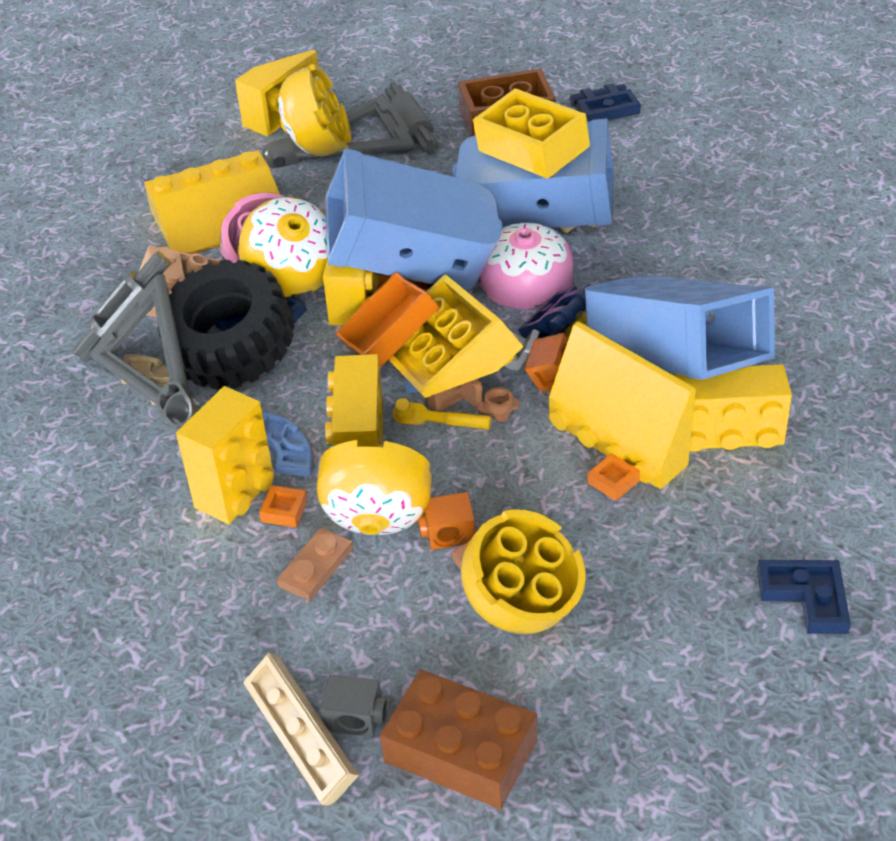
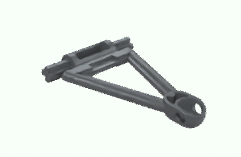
M391 82L390 88L385 89L387 96L391 100L390 102L382 94L346 112L349 124L376 112L392 139L346 143L347 149L360 151L362 154L414 149V143L418 142L423 152L427 151L431 155L434 154L435 148H439V143L433 135L431 122L413 95L405 92L401 85H397L396 82ZM286 137L266 144L262 150V156L270 168H281L296 164L305 159L342 156L344 150L328 156H314L301 150L290 137ZM278 157L284 158V162L281 165H275L274 160Z
M157 251L138 273L130 272L88 322L90 330L74 347L72 352L79 356L83 362H86L89 358L98 362L155 403L167 424L180 429L201 409V406L188 387L166 277L163 275L164 271L170 266L171 261L163 253ZM154 306L170 382L166 383L163 387L114 354Z

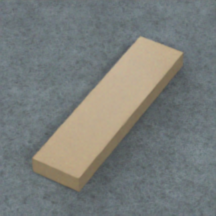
M268 652L243 683L321 805L329 806L339 799L359 774L279 656Z

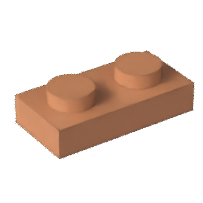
M320 528L277 578L278 587L311 601L353 550V542L324 528Z

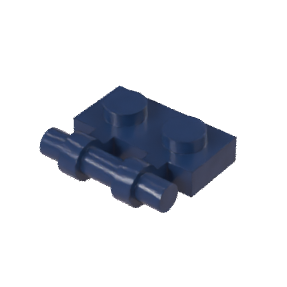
M610 83L600 89L591 90L587 88L580 90V93L570 95L572 106L577 105V111L586 114L587 122L606 118L607 120L640 114L641 103L630 89L626 90L625 84L615 85Z
M576 286L556 293L518 329L521 336L526 339L531 331L535 329L539 331L538 337L544 338L553 332L558 333L563 328H568L576 320V315L580 311L586 310L585 288L578 289Z

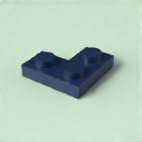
M758 560L757 573L761 601H802L807 634H849L851 622L839 560Z

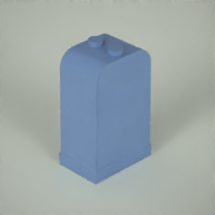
M607 118L587 122L590 147L549 179L480 152L476 135L467 138L460 145L458 162L453 164L452 167L453 177L478 183L493 194L496 200L498 219L502 221V228L516 223H537L549 228L612 225L614 167Z
M344 149L325 196L327 257L329 265L343 268L347 266L390 276L396 271L405 279L435 284L446 274L464 290H468L476 285L501 236L502 221L498 219L496 200L493 194L484 186L472 181L365 155L356 150Z
M634 276L585 288L587 326L667 372L703 380L775 359L774 287L748 286L665 276ZM710 310L715 315L714 322H712L709 318Z

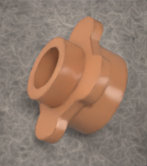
M496 387L486 392L485 402L478 404V411L481 414L493 416L498 422H504L508 420L509 414L513 410L519 409L520 401L517 398H513L512 393L508 389Z

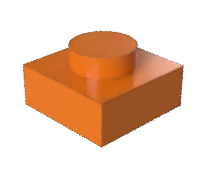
M613 453L602 460L587 475V483L614 501L621 498L640 481V470Z
M271 485L259 511L261 522L297 528L308 502L306 490Z

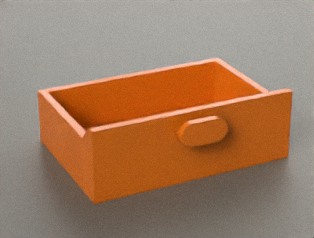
M395 271L371 297H368L359 306L358 310L335 334L355 355L378 354L380 369L440 307L426 291L407 281Z

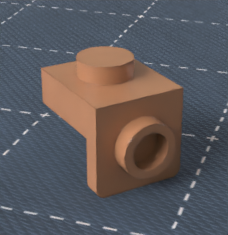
M475 379L427 397L428 408L432 411L441 412L464 398L478 409V404L482 402V384L479 379Z

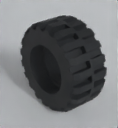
M220 260V264L212 265V263L203 265V269L197 272L192 270L185 275L186 279L182 282L177 281L172 286V293L169 294L187 380L192 379L194 384L202 387L209 383L212 389H221L229 385L231 388L242 387V383L250 380L253 383L259 380V375L264 372L268 374L276 366L275 362L277 360L281 361L287 353L286 347L291 345L294 336V319L277 279L272 273L266 271L265 268L254 263L251 265L250 262L237 260L236 263H232L231 260ZM235 315H246L241 322L228 330L206 334L221 319ZM158 325L157 329H158L159 336H160V338H161L160 330H159V325Z

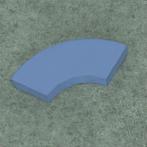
M262 412L268 447L276 457V473L311 477L314 461L309 439L307 440L299 431L298 426L290 420L276 414Z

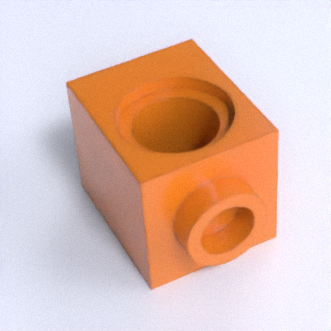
M564 333L535 339L525 371L541 391H551L568 342V338Z
M468 492L430 498L424 515L418 518L420 538L428 537L430 550L464 545L474 536L475 521Z

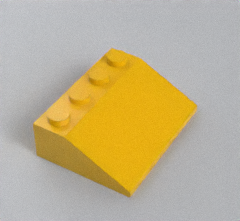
M259 150L244 152L239 156L224 160H215L207 165L187 168L182 172L168 176H158L153 180L144 182L150 210L169 248L189 254L220 246L223 220L240 199L258 193L280 195L269 166Z
M445 274L426 291L440 308L407 340L389 361L426 398L497 372L504 365L510 363L523 346L495 314Z
M578 321L572 327L549 395V420L558 430H566L576 436L585 447H593L605 454L606 457L613 453L640 470L641 482L651 483L662 489L688 466L696 388Z

